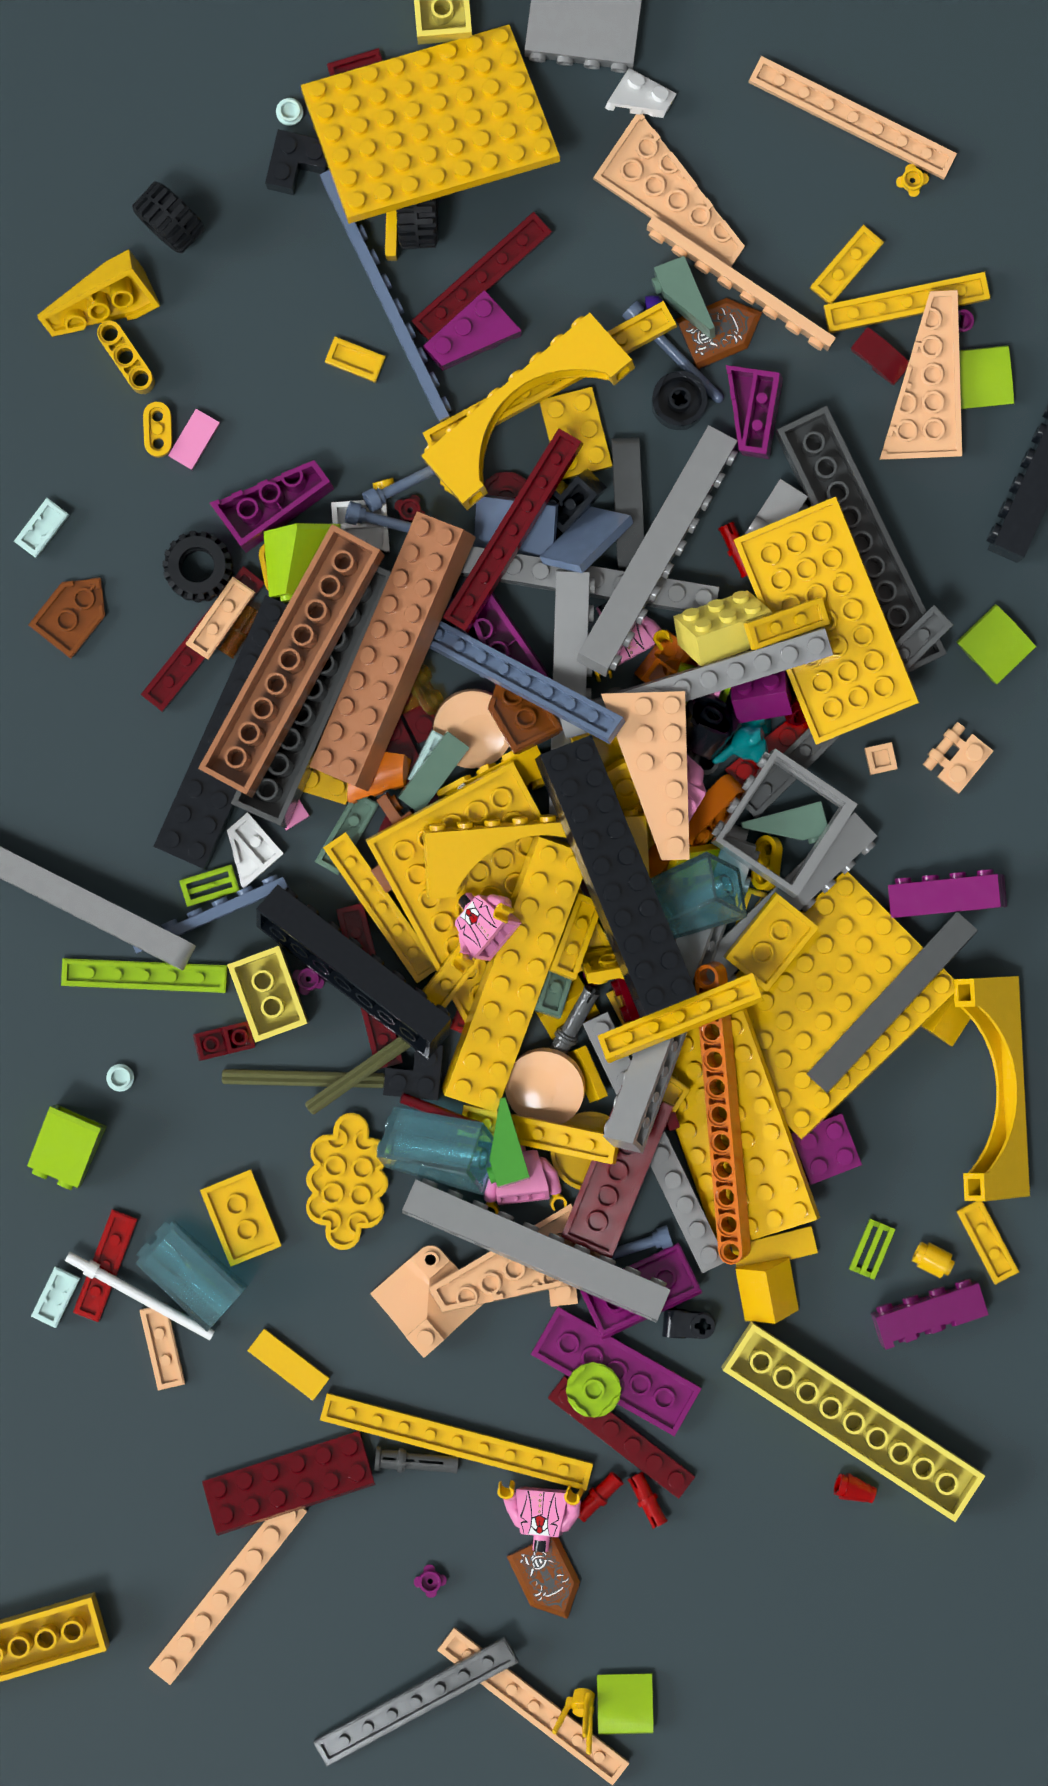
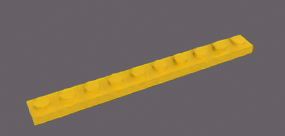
M662 301L607 332L629 354L673 330L677 325L666 304ZM585 377L554 380L528 391L505 411L496 426ZM487 398L423 432L428 445L433 441L438 442L446 435V430L452 424H459L467 417L466 414L472 407L480 406Z
M328 1392L320 1420L554 1483L566 1486L571 1485L573 1488H583L585 1491L587 1490L593 1467L592 1462Z

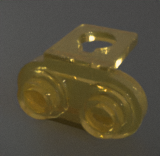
M421 666L411 690L413 697L410 698L408 705L404 706L401 715L420 705L427 714L434 715L444 701L440 691L434 690L430 682L432 673L428 666Z

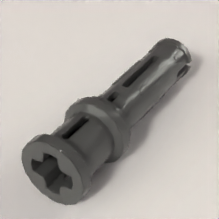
M584 986L563 1027L561 1026L556 1029L552 1044L546 1048L568 1054L571 1047L577 1044V1033L600 996V992L593 987L592 991H589L591 986Z
M376 1446L374 1471L392 1469L402 1473L405 1472V1469L457 1474L458 1457L406 1453L404 1448L386 1450L381 1449V1446ZM383 1458H386V1459H395V1461H393V1460H383ZM419 1461L438 1462L443 1464L419 1463Z

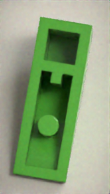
M506 1097L501 1098L499 1102L490 1154L491 1167L486 1168L491 1184L497 1183L498 1188L530 1179Z

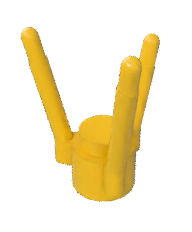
M577 1688L574 1690L573 1697L566 1698L565 1706L555 1723L552 1733L557 1734L569 1710L572 1709L574 1715L583 1717L582 1737L586 1738V1753L590 1755L592 1753L595 1693L586 1688Z

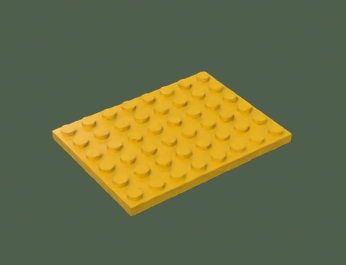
M510 24L474 34L470 38L453 40L301 85L305 103L348 224L560 162L559 152Z
M512 760L366 839L368 846L436 971H438L459 943V931L455 926V921L464 911L458 903L460 897L466 893H472L474 897L477 895L489 896L495 894L511 899L534 836L508 842L486 855L464 878L457 889V897L429 899L426 892L422 829H429V825L435 823H444L446 827H456L457 822L473 821V825H481L487 819H501V823L512 822L514 817H528L529 821L539 820L541 814ZM579 887V890H578L577 893L583 894L582 891H581V889H580V887ZM598 921L587 951L611 946ZM482 960L452 999L464 1022H466L487 965V960Z
M849 872L845 875L841 873L835 879L836 883L825 894L822 892L815 898L816 902L806 912H801L819 928L768 991L759 986L764 1001L745 1008L751 1020L787 1125L801 1140L816 1128L955 993L954 978L943 969L828 1094L807 1075L814 1065L923 949L894 918H891V915ZM739 971L736 974V979L746 975L742 971Z

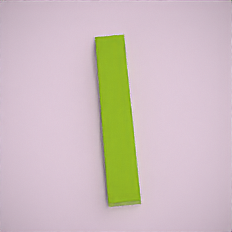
M62 958L61 986L226 993L227 965L187 964L184 970H180L168 963Z

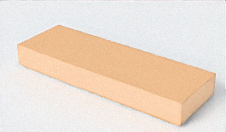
M232 577L188 639L186 645L209 660L256 592Z
M149 1307L140 1309L158 1390L184 1385L185 1378L171 1319Z

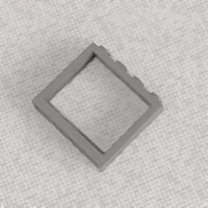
M775 748L770 753L766 751L763 753L756 764L760 767L755 776L750 774L741 787L745 790L740 799L735 797L726 811L730 814L725 822L720 820L711 834L715 837L711 843L794 898L800 894L858 804ZM773 764H776L839 807L790 883L725 840V837Z

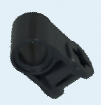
M670 1308L664 1311L663 1337L705 1339L714 1333L715 1320L707 1312ZM701 1318L706 1319L707 1324H711V1327H707L705 1332H700V1327L695 1326V1323H700Z

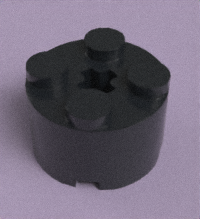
M676 371L663 376L657 382L651 400L652 412L656 419L669 429L687 430L700 421L707 405V392L702 381L696 375L687 371ZM679 395H682L684 397L683 402L686 404L675 405L673 397L678 398Z
M708 694L689 700L685 705L687 750L709 760L714 759L721 752L738 726L736 715L734 712L730 715L725 709L727 704L721 699Z

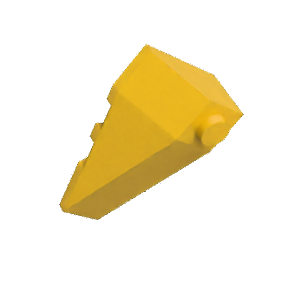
M128 249L104 262L40 312L37 317L50 335L54 337L81 331L86 326L99 324L104 321L126 317L127 321L137 319L158 308L160 303L143 267Z
M536 745L520 754H514L510 751L501 756V763L497 765L496 763H491L480 767L476 771L477 776L472 778L471 775H466L437 791L439 799L458 790L457 788L460 784L465 783L467 785L511 760L527 789L531 787L532 790L543 787L545 783L535 761L541 755L538 746Z

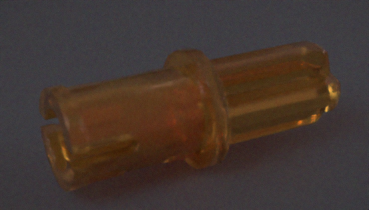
M247 606L218 650L233 659L247 638L258 610Z

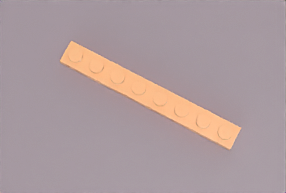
M763 56L760 57L748 83L943 180L957 153Z
M653 215L647 224V231L650 232L649 236L654 241L660 244L663 242L673 247L671 251L678 257H688L695 262L694 266L706 275L710 272L718 277L717 282L728 290L734 288L741 293L739 296L745 302L751 305L755 302L764 308L762 312L773 320L779 318L785 322V328L793 334L799 335L801 333L809 338L807 342L817 350L821 351L823 348L828 351L836 337Z
M306 1508L265 1520L150 1665V1670L169 1685L173 1683L308 1511Z
M454 1627L437 1651L455 1664L481 1650L482 1647ZM509 1668L480 1683L611 1785L617 1781L629 1765V1761L593 1733L592 1753L588 1755L586 1753V1738L582 1737V1725L568 1714L557 1734H553L552 1730L562 1709Z

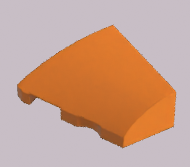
M668 630L666 631L672 638L673 643H670L667 639L663 640L661 645L664 650H659L657 645H655L634 673L645 683L677 673L681 662L698 666V663L678 645L677 637Z
M385 752L369 791L348 783L347 802L355 804L359 799L371 795L375 797L383 794L386 790H396L405 787L411 759L404 754Z

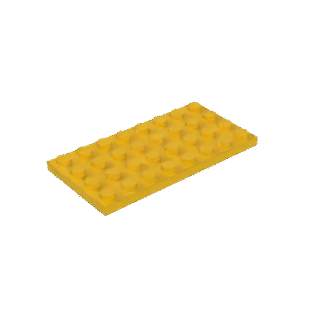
M833 497L734 539L757 599L768 607L772 613L818 597L823 599L830 624L822 627L826 630L833 655L786 670L816 745L920 703L837 497Z
M743 1009L731 1014L751 1241L818 1220L820 1215L747 1009ZM712 1024V1033L719 1037L720 1030L718 1026ZM698 1027L687 1032L672 1072L674 1078L691 1089L675 1112L680 1125L676 1132L708 1223L717 1239ZM715 1052V1061L718 1064H722V1056ZM717 1079V1088L724 1092V1083ZM719 1107V1115L724 1119L727 1118V1112L724 1108ZM722 1134V1143L725 1146H729L728 1137ZM724 1162V1170L727 1173L731 1174V1165L727 1162ZM726 1189L727 1198L734 1201L733 1192ZM728 1217L730 1226L736 1228L737 1223L735 1219Z

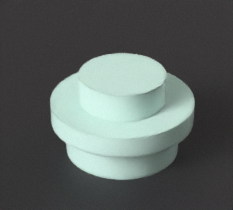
M294 98L283 99L276 108L277 118L286 126L298 124L303 117L301 103Z
M117 1064L108 1070L106 1080L111 1089L121 1092L132 1086L134 1073L127 1065Z

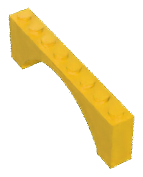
M590 312L585 317H578L572 323V328L564 335H557L551 341V346L544 352L536 353L524 369H518L513 372L504 386L492 390L485 402L480 406L472 407L467 412L465 419L459 424H452L446 430L445 436L438 442H431L425 448V453L421 455L422 458L466 510L470 509L488 493L483 481L484 458L487 445L497 422L518 398L542 384L564 378H598L608 380L615 386L635 369L632 359Z
M638 808L622 809L649 875L646 816L643 812H638ZM548 814L539 816V820L529 821L528 817H514L512 822L501 823V819H487L481 825H473V821L457 822L456 827H446L444 823L430 824L429 829H422L427 896L429 899L457 897V889L473 867L486 855L508 842L536 835L567 838L559 818H556V815Z
M1019 976L953 979L955 1007H960L981 1032L992 1058L996 1079V1109L992 1129L977 1162L968 1173H963L965 1201H993L1029 1197Z

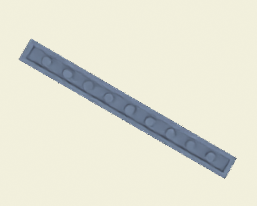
M330 170L320 174L324 188L439 423L450 418L448 413L452 411L446 396L440 398L436 390L437 387H440V384L434 372L428 373L424 365L428 360L422 347L416 348L412 340L416 335L409 322L404 324L400 314L404 313V310L398 298L392 299L388 291L392 289L386 273L380 275L376 265H379L380 261L374 249L368 250L364 242L368 240V236L362 224L358 226L355 222L348 224Z
M440 621L429 647L437 653L608 744H611L625 724L622 716Z

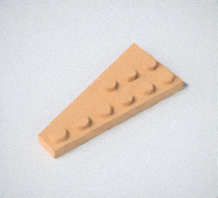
M636 114L593 177V180L648 217L652 218L654 215L732 267L743 251L744 244L727 222L718 214L713 204L701 192L696 182L673 152L668 149L659 134L647 122L643 114Z
M958 290L930 291L880 460L962 457Z
M685 691L601 694L606 708L622 716L625 720V724L616 737L661 860H690Z
M569 1204L534 1226L538 1227V1232L545 1236L553 1233L561 1237L573 1206ZM567 1239L564 1241V1244L573 1248L576 1244ZM590 1250L589 1255H592L596 1258H600L601 1255L592 1250ZM490 1251L429 1287V1290L444 1313L568 1285Z

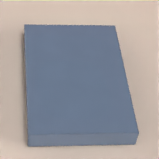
M485 495L476 503L474 535L476 538L474 540V547L485 548L515 498ZM547 503L517 554L540 557L556 541L558 504Z
M590 507L540 556L542 563L579 573L585 572L633 524L631 515Z

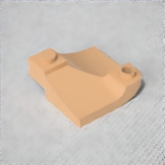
M427 1245L421 1248L370 1293L423 1358L483 1305L444 1313L441 1311L429 1287L460 1269L442 1249L435 1245ZM427 1255H434L436 1262L431 1265L426 1263L425 1258Z

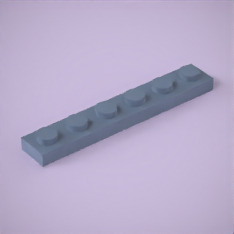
M276 874L262 880L263 886L253 890L252 885L237 891L238 897L228 901L227 897H223L212 902L213 908L203 912L202 908H198L187 913L188 919L178 923L177 919H173L161 926L163 929L180 936L266 898L277 884L283 889L289 888L285 877L278 878ZM133 946L136 954L144 952Z

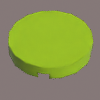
M589 1362L581 1364L573 1370L567 1380L566 1393L568 1402L576 1412L585 1417L595 1418L607 1415L616 1407L620 1400L621 1386L619 1378L613 1369L603 1363Z

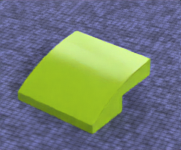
M1008 345L959 350L961 409L1014 404L1012 369Z
M996 604L956 642L995 684H998L1036 647L1016 623Z
M652 1674L597 1675L598 1734L653 1733Z

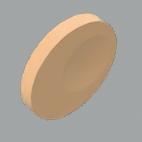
M481 689L458 691L446 698L435 714L433 722L434 731L442 735L448 731L469 747L457 766L476 769L486 764L494 763L504 755L509 747L488 711V705L493 695L488 691Z
M551 1048L532 1049L519 1056L515 1060L505 1088L507 1100L517 1115L558 1124L565 1123L577 1113L583 1102L586 1090L585 1079L577 1063L567 1054Z

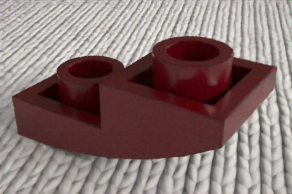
M869 327L866 328L851 347V351L872 366L874 372L893 386L907 370L909 361Z
M248 1021L193 1034L199 1061L255 1048Z

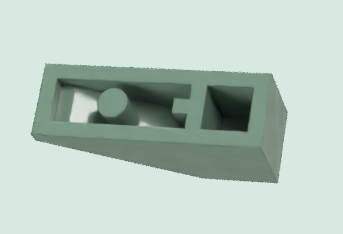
M685 256L654 267L655 278H652L651 281L656 294L661 293L668 305L708 338H715L714 324Z
M820 801L741 822L740 826L744 829L796 840L807 839L808 843L812 844L816 843L827 826V821Z

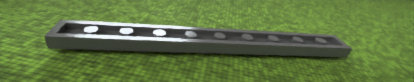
M935 605L896 642L907 671L954 626ZM808 728L783 754L805 769H808L842 735L816 745ZM773 764L745 808L755 818H758L797 779L776 764Z

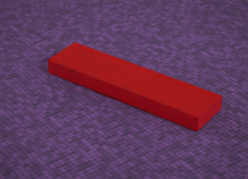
M112 1209L95 1252L93 1261L100 1264V1268L116 1277L138 1218ZM86 1276L73 1313L99 1322L112 1287L95 1277L91 1279Z

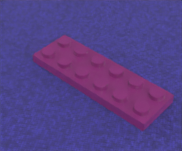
M557 1306L531 1352L532 1356L569 1377L573 1370L581 1364L589 1362L605 1364L613 1369L619 1378L621 1394L617 1404L674 1437L702 1389L700 1386L612 1336L602 1340L596 1327Z

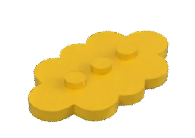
M353 1112L346 1113L338 1118L334 1125L333 1134L322 1135L313 1142L310 1153L315 1165L308 1171L306 1176L307 1186L312 1191L306 1204L307 1214L313 1222L326 1225L325 1232L329 1244L339 1250H347L354 1247L360 1240L362 1228H372L382 1220L384 1204L380 1197L387 1191L389 1185L388 1177L382 1170L388 1161V1149L381 1140L369 1137V1125L366 1119L360 1114Z

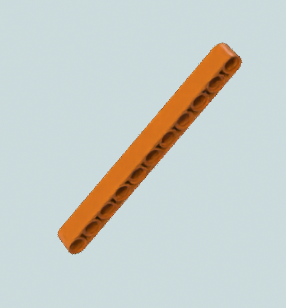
M709 962L697 968L695 972L697 995L728 983L726 968L720 962ZM708 969H711L715 974L714 982L710 981L707 977ZM730 1014L700 1026L699 1035L718 1252L723 1262L732 1265L749 1255L751 1242ZM712 1024L718 1026L720 1030L719 1037L712 1033ZM715 1052L722 1056V1064H718L715 1061ZM717 1079L724 1083V1092L717 1088ZM719 1107L726 1110V1119L719 1115ZM722 1134L728 1137L729 1146H725L722 1143ZM724 1162H727L731 1165V1174L727 1173L724 1170ZM726 1189L733 1192L734 1201L727 1198ZM728 1217L735 1219L737 1223L736 1228L730 1226ZM731 1244L737 1246L739 1255L733 1254L730 1248Z

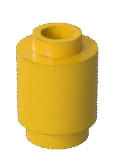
M921 1241L912 1257V1262L916 1263L918 1268L938 1278H941L944 1274L948 1276L955 1261L951 1260L952 1253L930 1242L926 1244Z

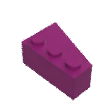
M484 290L423 346L428 356L444 371L482 352L494 349L498 345L521 337L522 330Z
M726 365L739 451L743 456L770 459L783 378L778 372Z

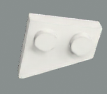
M628 68L605 108L614 111L615 106L629 108L632 114H648L652 117L664 118L677 93Z
M364 500L351 501L361 504V507L366 508V511L371 512L365 504ZM350 501L331 502L333 524H341L342 530L381 551L390 552L388 528L367 522L357 523L356 525L345 523L346 510ZM386 503L382 504L383 507L373 513L387 516Z
M248 812L227 830L240 884L243 888H246L284 855Z

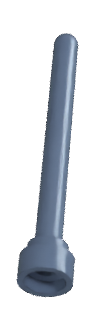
M636 301L626 310L622 317L627 321L644 312L645 308ZM664 335L654 339L683 371L696 375L702 381L707 395L715 403L723 401V394Z
M427 466L381 490L379 488H371L363 492L362 496L368 509L373 513L383 507L382 504L386 503V499L436 474Z
M351 501L348 504L345 515V523L356 525L357 523L367 522L408 533L412 524L411 522L368 512L366 508L361 507V504Z
M667 1225L656 1228L657 1231L653 1232L652 1236L618 1246L612 1259L654 1246L656 1248L662 1247L663 1249L672 1247L673 1242Z

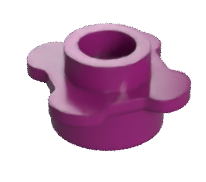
M308 966L303 970H295L293 972V979L297 981L299 992L302 995H308L311 990L315 988L321 989L324 986V979L320 978ZM306 977H311V981L307 982Z
M431 1564L426 1565L423 1573L414 1578L415 1587L421 1588L429 1598L435 1597L440 1586H444L447 1582L446 1576L435 1571V1567ZM428 1579H432L433 1582L431 1584L428 1583Z

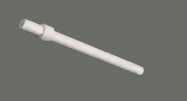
M71 1251L65 1259L69 1264L84 1271L83 1274L91 1279L94 1277L209 1341L215 1332L213 1329L103 1270L97 1262L93 1260L89 1262Z

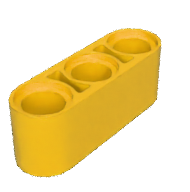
M112 320L102 322L97 329V336L132 389L139 394L149 393L155 385V379L121 327ZM109 329L118 331V335L113 341H106L104 339V334ZM125 351L133 353L132 361L127 364L119 362L120 355ZM139 374L148 375L147 384L144 386L135 385L134 380Z

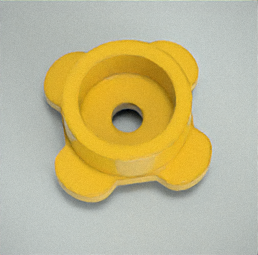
M909 164L905 167L904 174L896 179V185L907 190L909 196L916 197L920 193V188L928 183L929 177L926 173H922L921 170L917 169L915 165ZM911 178L915 179L914 183L910 182Z

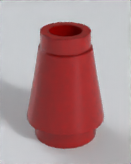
M840 1473L835 1481L833 1492L841 1500L873 1503L877 1489L849 1473L845 1475Z

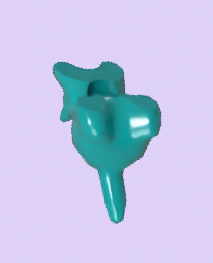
M771 719L741 723L742 726L735 732L732 743L713 759V763H722L734 754L743 760H752L757 763L765 751L768 753L767 741L764 737L771 731Z

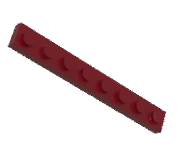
M558 428L444 614V619L465 632H469L582 448L583 443Z

